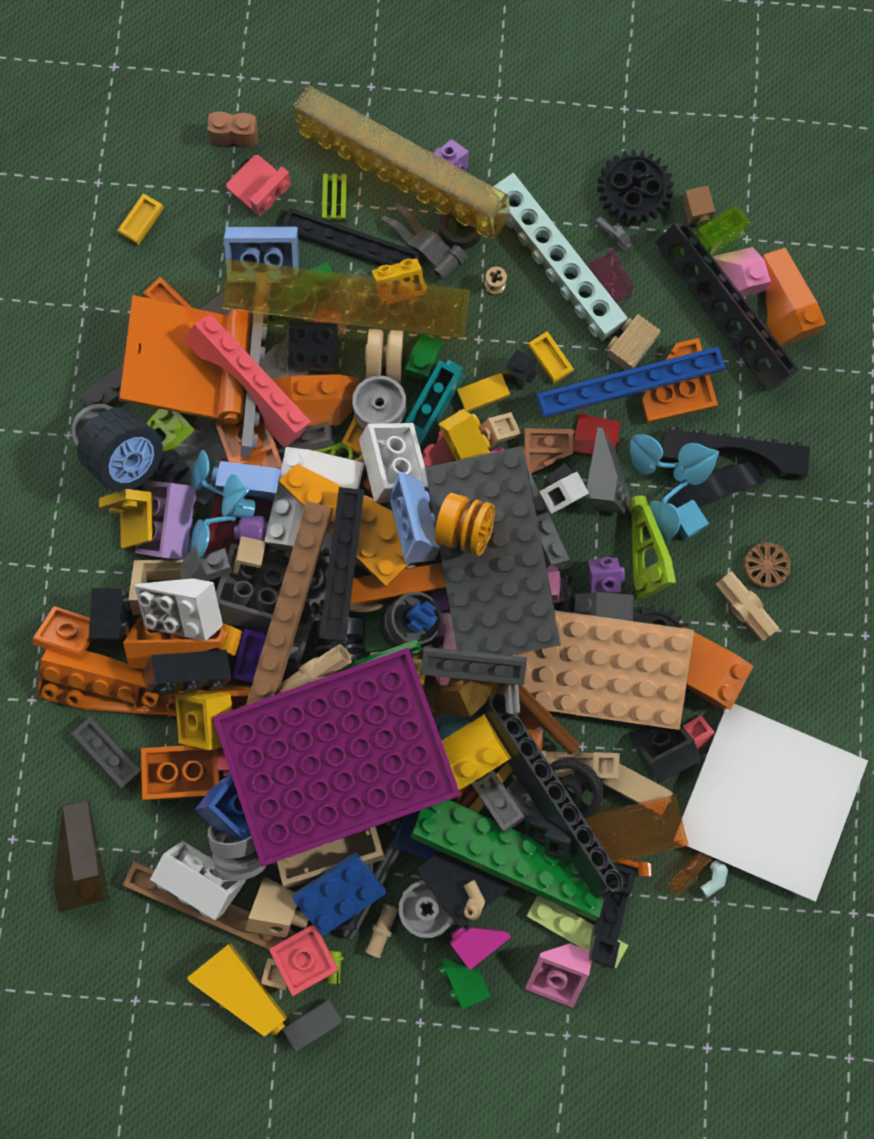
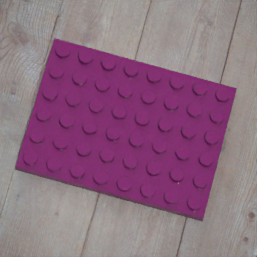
M409 648L213 717L262 867L461 796Z

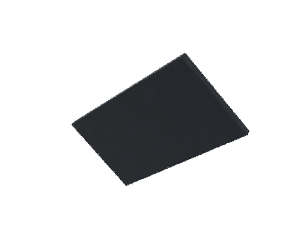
M491 812L485 815V817L496 821ZM526 819L515 825L512 829L525 834ZM441 851L415 870L459 929L470 921L464 915V909L469 899L464 885L475 880L485 899L483 910L514 885Z

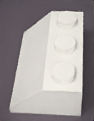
M368 424L360 436L359 442L374 502L390 503L389 495L398 472H404L422 481L424 490H428L425 465L414 424Z
M184 841L162 855L150 878L159 889L174 894L180 902L193 906L199 910L202 916L216 920L226 911L246 882V880L230 881L219 877L215 871L213 859Z

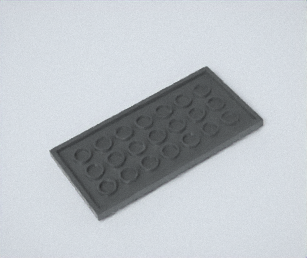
M519 446L426 467L432 510L436 523L441 506L450 493L468 497L470 506L476 499L482 501V504L488 502L495 506L493 531L484 552L480 556L471 554V550L468 553L461 551L460 543L455 549L441 546L440 555L457 650L511 656L561 646L524 447Z

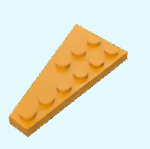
M296 464L279 480V484L304 509L307 501L333 508L327 529L333 536L339 487L343 486ZM364 497L356 560L386 588L410 563L405 564L393 512Z

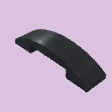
M752 460L711 475L699 485H688L674 494L669 501L676 508H679L687 502L694 500L700 509L707 504L741 490L745 491L762 484L766 480L757 461Z
M615 863L613 864L622 876L623 887L620 891L604 898L600 917L593 923L589 948V960L610 968H614L620 946V942H618L627 897L631 895L636 871Z

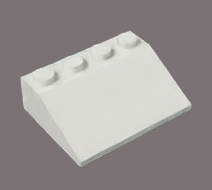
M286 447L279 480L292 467L299 464L345 488L359 489L364 463L308 449ZM279 482L264 542L278 550L292 551L305 509ZM328 531L326 532L321 552L324 548H328L331 553L333 536Z

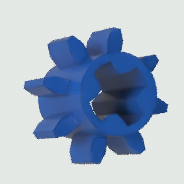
M427 601L422 605L416 602L406 615L410 620L407 626L416 633L421 630L429 631L438 618L434 615L436 608Z

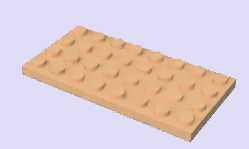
M555 611L561 646L516 654V657L527 658L523 686L547 711L680 730L694 630ZM501 685V689L494 695L499 694L505 697V688Z

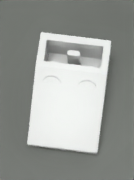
M192 578L141 583L134 586L146 629L206 641L223 626L213 582Z

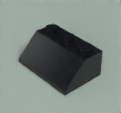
M227 650L151 655L142 674L150 693H159L160 695H169L174 693V691L194 693L200 689L219 691L224 689L231 679Z

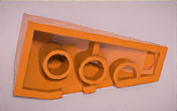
M782 248L764 254L763 259L765 260L771 280L766 289L765 306L767 308L766 327L781 346L819 334L826 325L816 299L787 249Z

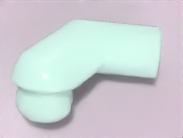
M715 860L711 863L712 879L700 887L706 898L720 890L726 883L728 869L720 860Z

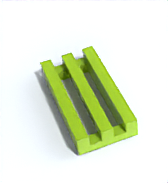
M323 174L322 219L346 221L347 174H342V176ZM328 182H332L331 215H327ZM337 182H342L341 215H336Z

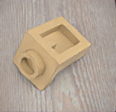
M511 412L488 418L479 427L481 434H484L490 443L488 449L493 448L499 442L516 438L521 434Z

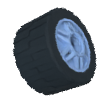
M121 407L103 411L91 419L90 423L83 429L77 445V456L81 465L104 487L114 492L124 489L133 490L145 483L159 466L163 450L161 437L133 411Z

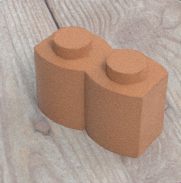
M213 112L209 114L207 130L213 144L219 146L236 144L241 147L257 145L258 125L254 115L249 113L231 115L226 112Z

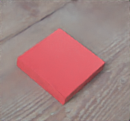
M314 925L307 927L269 949L292 996H296L340 971L322 935Z

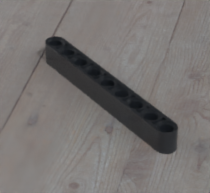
M499 694L494 695L478 709V715L481 717L485 714L511 757L507 762L545 821L560 829L571 839L570 860L591 893L598 899H604L620 891L623 887L621 874L517 714H507L505 697Z

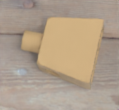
M263 877L245 930L287 937L291 924L306 929L309 919L301 910L297 909L298 905L292 899L294 891L269 878Z

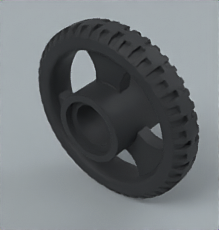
M563 758L552 762L550 766L554 772L559 769L574 770L575 773L567 774L561 783L584 819L591 817L598 810L603 798V787L597 773L588 764L573 758ZM586 782H590L593 789V800L590 805L585 804L581 799L586 791ZM567 787L572 788L575 793L570 792Z

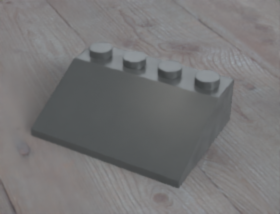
M231 543L228 553L232 572L238 545ZM263 553L260 568L241 564L238 574L230 573L221 576L216 596L222 622L268 633L283 583L282 578L286 573L284 568H287L289 560ZM320 575L313 577L312 586L319 583ZM310 610L307 613L302 612L294 639L296 643L307 642L315 617Z

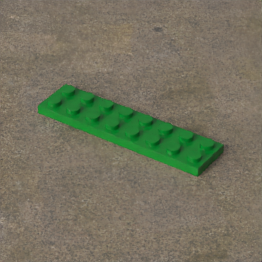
M450 800L418 811L410 838L593 921L600 917L604 899H598L591 893L570 859L565 861L544 854L545 846L538 844L529 836L512 828L504 832L496 821Z

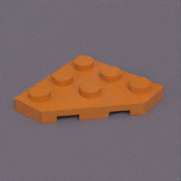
M699 338L676 343L666 360L703 351ZM710 375L647 391L641 400L647 424L713 409L718 406Z

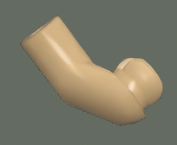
M474 880L464 885L469 896L464 909V915L470 920L479 918L485 904V899Z

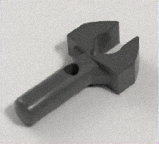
M603 217L597 218L596 225L614 240V246L619 251L625 252L632 246L629 244L631 242L630 237L621 227L616 230Z

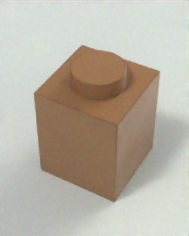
M703 186L685 190L682 204L688 225L696 224L697 226H703L708 224L715 214L709 187Z

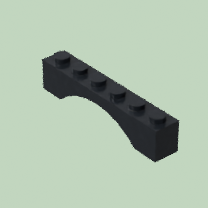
M669 427L661 435L663 456L659 461L662 463H679L678 456L681 448L688 443H698L707 448L717 450L719 453H733L756 460L771 470L778 478L802 481L808 475L810 447L803 446L801 442L785 444L779 443L777 439L755 440L753 436L737 438L731 437L728 433L712 435L707 434L704 430L683 431L680 427Z

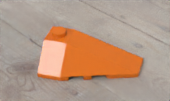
M138 617L123 642L129 668L144 670L151 655L200 652L220 647L228 634V629L221 627L208 640L202 641L146 629L143 618Z

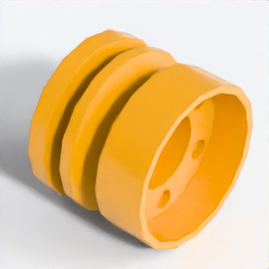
M455 493L448 494L437 518L435 528L436 544L455 549L460 543L461 551L468 553L471 550V554L480 556L484 552L493 531L495 506L488 502L482 504V501L477 499L470 506L468 497Z

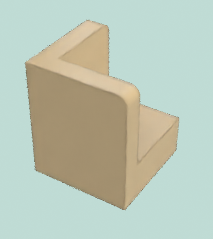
M241 536L233 573L238 574L241 564L260 568L265 542Z

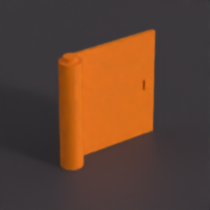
M132 295L119 400L221 420L230 425L238 424V422L244 419L246 389L225 369L210 361L201 359L184 340L195 323L211 314L250 355L253 323L252 312L238 308L231 310L227 316Z

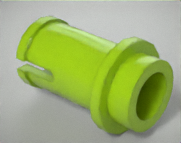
M329 950L340 971L324 979V983L339 984L341 983V960L344 957L341 956V951Z

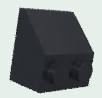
M681 724L680 730L645 725L628 734L644 767L657 784L701 761L695 740Z

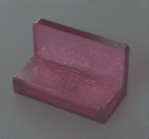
M613 247L608 248L605 256L589 263L588 267L616 303L631 296L634 285Z

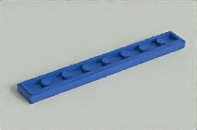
M714 347L537 393L535 397L542 419L723 372L726 367L719 347Z

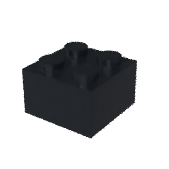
M92 588L89 639L100 645L124 646L123 642L134 626L131 624L133 614L128 601L129 594L125 590L119 588Z

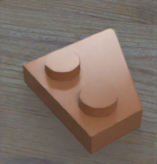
M524 429V450L530 474L573 454V429Z

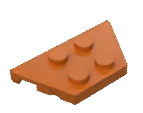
M256 405L255 412H260L258 406ZM261 412L259 415L258 427L254 426L253 434H258L256 449H251L250 457L240 456L243 420L235 425L227 424L221 420L215 421L229 462L281 469L282 461L273 437L267 430Z

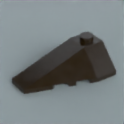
M89 800L66 805L62 809L54 891L59 913L110 900Z

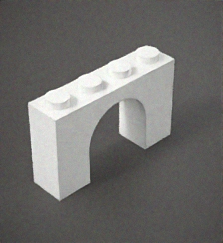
M578 472L539 491L549 515L589 494Z

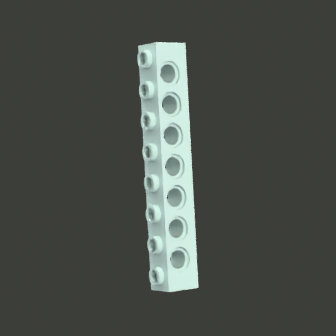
M512 173L493 186L489 199L492 207L495 210H500L507 226L514 228L518 233L517 237L521 244L528 246L532 251L531 254L535 262L542 264L546 269V275L553 283L556 282L561 288V295L565 300H570L575 306L574 310L578 317L586 320L592 335L599 337L603 342L620 330L628 317L517 176ZM516 202L519 206L511 207L508 203ZM531 220L533 224L525 225L522 221ZM542 237L545 238L547 242L539 243L536 239ZM553 255H557L562 260L553 261L550 257ZM571 273L576 278L569 280L565 277V274ZM585 291L590 297L583 298L579 295V292ZM601 310L604 316H596L593 311Z

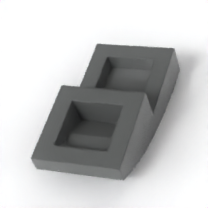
M327 1000L283 1028L282 1031L294 1052H297L342 1023V1020L331 1001Z

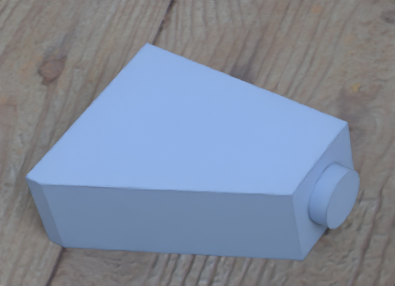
M220 461L219 468H213L211 481L216 482V488L223 490L228 477L231 474H235L249 489L246 494L247 496L273 501L277 492L281 469Z

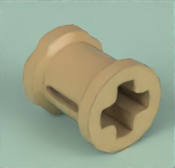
M501 267L490 268L485 276L486 291L492 295L501 294L505 290L507 274Z

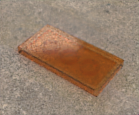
M675 794L596 813L584 818L613 863L689 845Z

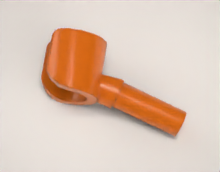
M618 858L617 863L638 868V876H652V866L648 862Z

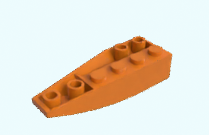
M46 649L41 659L37 697L84 710L177 716L175 694L183 693L184 691H174V693L169 695L150 693L143 680L142 674L144 670L129 668L127 663L86 650L81 659L77 660Z

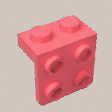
M254 155L227 182L226 186L234 196L260 217L281 194L287 191L291 181L289 172L285 168L281 167L277 171L262 157Z

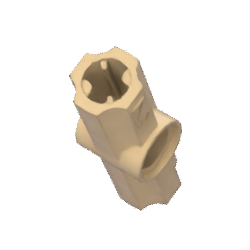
M732 571L714 585L729 602L733 614L741 622L746 623L761 642L779 629L763 609L764 606L759 597L752 591H748Z
M341 644L334 646L319 658L316 657L302 665L297 673L281 683L279 692L282 693L337 673L352 663L349 652Z

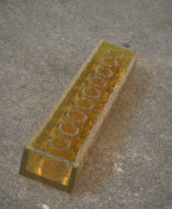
M307 85L293 104L292 108L299 132L306 138L312 137L324 148H332L342 158L346 160L351 159L357 162L362 169L375 172L383 181L393 182L401 191L406 193L409 191L416 195L421 202L436 206L439 212L445 215H452L462 225H470L480 235L496 239L510 218L508 194L316 88Z
M227 259L222 309L464 338L470 290Z

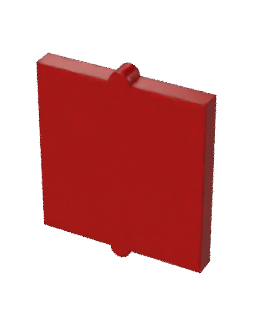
M579 414L577 428L573 432L575 435L573 452L593 456L598 427L604 429L616 448V444L619 443L620 422Z

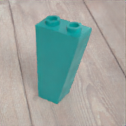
M447 360L446 363L438 362L405 422L414 424L420 450L466 376L461 372L463 367L450 360Z

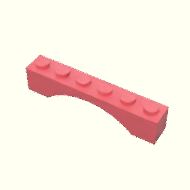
M211 314L193 325L184 341L201 359L222 367L243 385L258 406L267 430L284 448L299 438L311 421Z

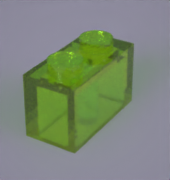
M736 204L700 227L696 236L708 252L714 255L744 236L750 221Z

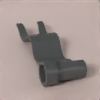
M396 203L394 207L406 218L416 234L415 236L398 221L386 216L381 218L382 221L392 226L410 247L418 249L436 267L433 271L441 280H444L458 265H462L468 259L467 254L459 246L454 245L452 248H449L436 233L425 229L415 216L399 203Z

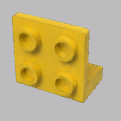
M124 489L99 498V508L109 509V513H120L122 549H128L152 541L153 503L151 501V492Z

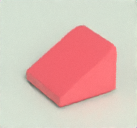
M701 715L683 725L695 740L698 752L711 745L715 732Z

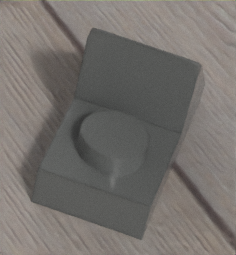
M194 546L178 567L182 579L193 578L210 581L233 573L225 548L201 556L197 546Z

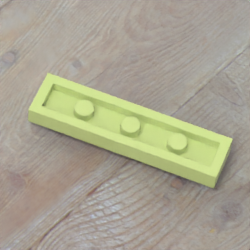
M537 895L526 916L575 945L589 951L593 925L562 906ZM618 940L620 946L615 968H617L628 947L627 944Z

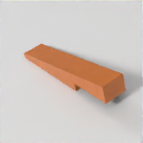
M442 563L404 569L386 588L373 575L354 578L350 606L394 600L410 592L430 593L447 590Z

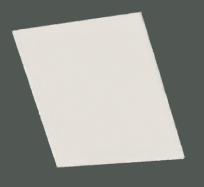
M733 704L731 710H724L674 841L816 902L868 760L737 704Z

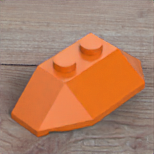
M301 375L272 379L311 421L307 427L329 422L330 426H339L354 410L352 405L353 393L360 384L358 377L345 375Z

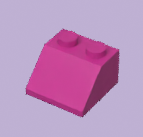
M468 924L461 929L455 928L450 933L452 937L448 941L469 970H471L510 939L511 936L504 929Z

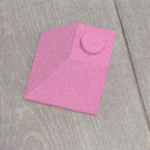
M753 247L712 256L743 297L765 292L771 282L765 260Z
M567 944L540 953L525 986V990L573 1008L590 973L592 961L589 960V951L572 944Z

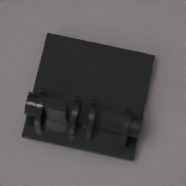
M289 320L288 369L336 372L338 323Z

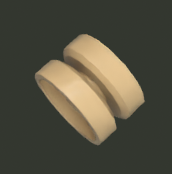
M369 329L368 344H366L365 350L366 378L382 376V370L386 368V376L400 384L403 358V331L391 330L388 334L387 345H384V332L382 329Z

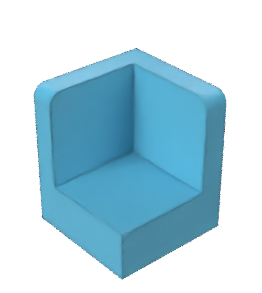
M694 500L677 508L681 517L678 532L684 541L708 526V521Z

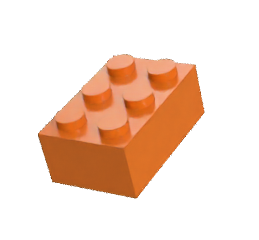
M189 745L141 748L142 800L205 797L209 790L222 780V772L217 770L219 748L210 751Z

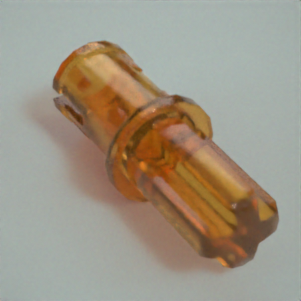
M698 851L686 865H681L682 869L668 883V887L675 894H680L693 879H698L697 875L712 861L711 857Z

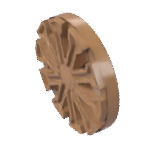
M764 542L755 545L748 551L744 559V571L748 579L756 586L773 588L785 581L790 573L791 562L788 554L782 547L777 544ZM762 547L764 548V555L760 551V548ZM770 548H773L775 551L770 556ZM752 553H755L759 559L752 557ZM780 553L783 558L775 560L777 555ZM749 562L756 564V566L750 567L748 565ZM785 563V568L778 566V564ZM758 571L757 576L753 577L752 572ZM776 571L783 573V577H780ZM763 575L765 576V583L760 581ZM771 575L775 579L774 583L771 582Z

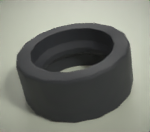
M468 202L450 204L443 210L440 216L439 233L441 239L451 248L454 245L459 246L462 250L472 248L479 242L483 234L484 220L482 214L476 206ZM456 215H466L474 220L475 230L470 236L464 238L456 237L448 231L449 219Z

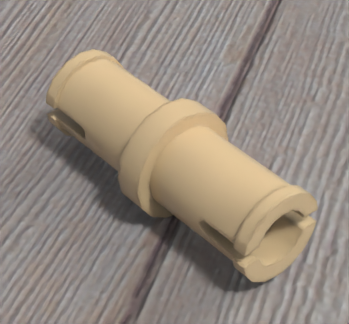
M387 903L383 904L377 924H374L372 927L374 932L365 951L366 953L374 957H381L387 937H391L392 934L391 927L399 911L397 907Z

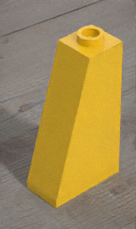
M231 943L187 977L190 983L264 1037L268 1033L274 1036L285 1027L283 1021L287 1016Z

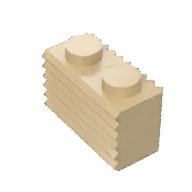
M639 314L634 320L629 318L621 329L624 331L619 338L615 336L607 346L610 349L607 357L625 370L633 369L661 332L660 329L653 326L652 323H649L648 320H645Z

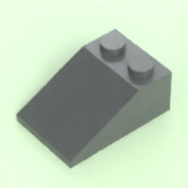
M598 427L587 483L589 494L585 495V499L597 512L625 514L626 507L630 505L631 494L629 493L614 443L604 429Z

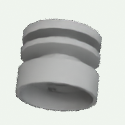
M212 826L209 827L207 836L210 849L213 852L214 868L219 877L230 881L246 880L258 875L265 869L266 866H261L251 833L247 839L241 841Z

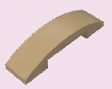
M541 751L549 764L559 759L573 758L588 764L597 773L599 779H619L620 753L575 752L569 755L567 752ZM559 769L555 771L558 778H564L567 774L575 773L572 769Z

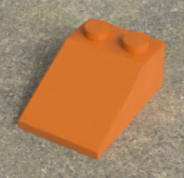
M694 632L686 688L715 707L731 710L754 666L735 653Z

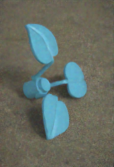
M634 435L630 441V456L635 469L642 474H651L656 470V465L658 467L674 468V478L680 482L676 488L662 499V503L652 501L649 504L664 542L669 543L680 528L681 517L677 508L673 504H667V501L681 488L687 486L688 483L699 485L706 481L715 466L719 451L698 443H688L679 452V463H662L659 460L663 456V449L659 442L648 435Z
M205 450L200 451L191 473V485L196 487V491L203 486L224 497L222 503V514L224 517L206 519L205 521L199 519L195 524L191 534L190 548L192 549L194 546H197L201 556L204 555L209 543L210 531L208 526L211 523L228 520L235 521L236 517L253 516L255 511V502L244 499L249 489L241 482L237 475L231 474L228 477L223 490L207 483L205 478L209 473V459Z

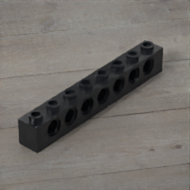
M685 221L673 224L655 242L659 247L660 253L670 261L675 273L683 278L688 290L693 295H696L701 302L703 310L712 316L717 328L725 333L730 340V345L741 354L745 365L754 371L759 383L764 388H767L768 391L780 387L799 371L798 367ZM681 247L684 249V256L681 254ZM695 265L698 267L699 270L698 275L695 272ZM709 284H711L713 288V293H711L709 290ZM723 302L727 306V312L723 309ZM737 321H739L742 326L741 330H739L737 327ZM751 340L755 342L756 349L752 347ZM766 359L770 361V368L766 365Z

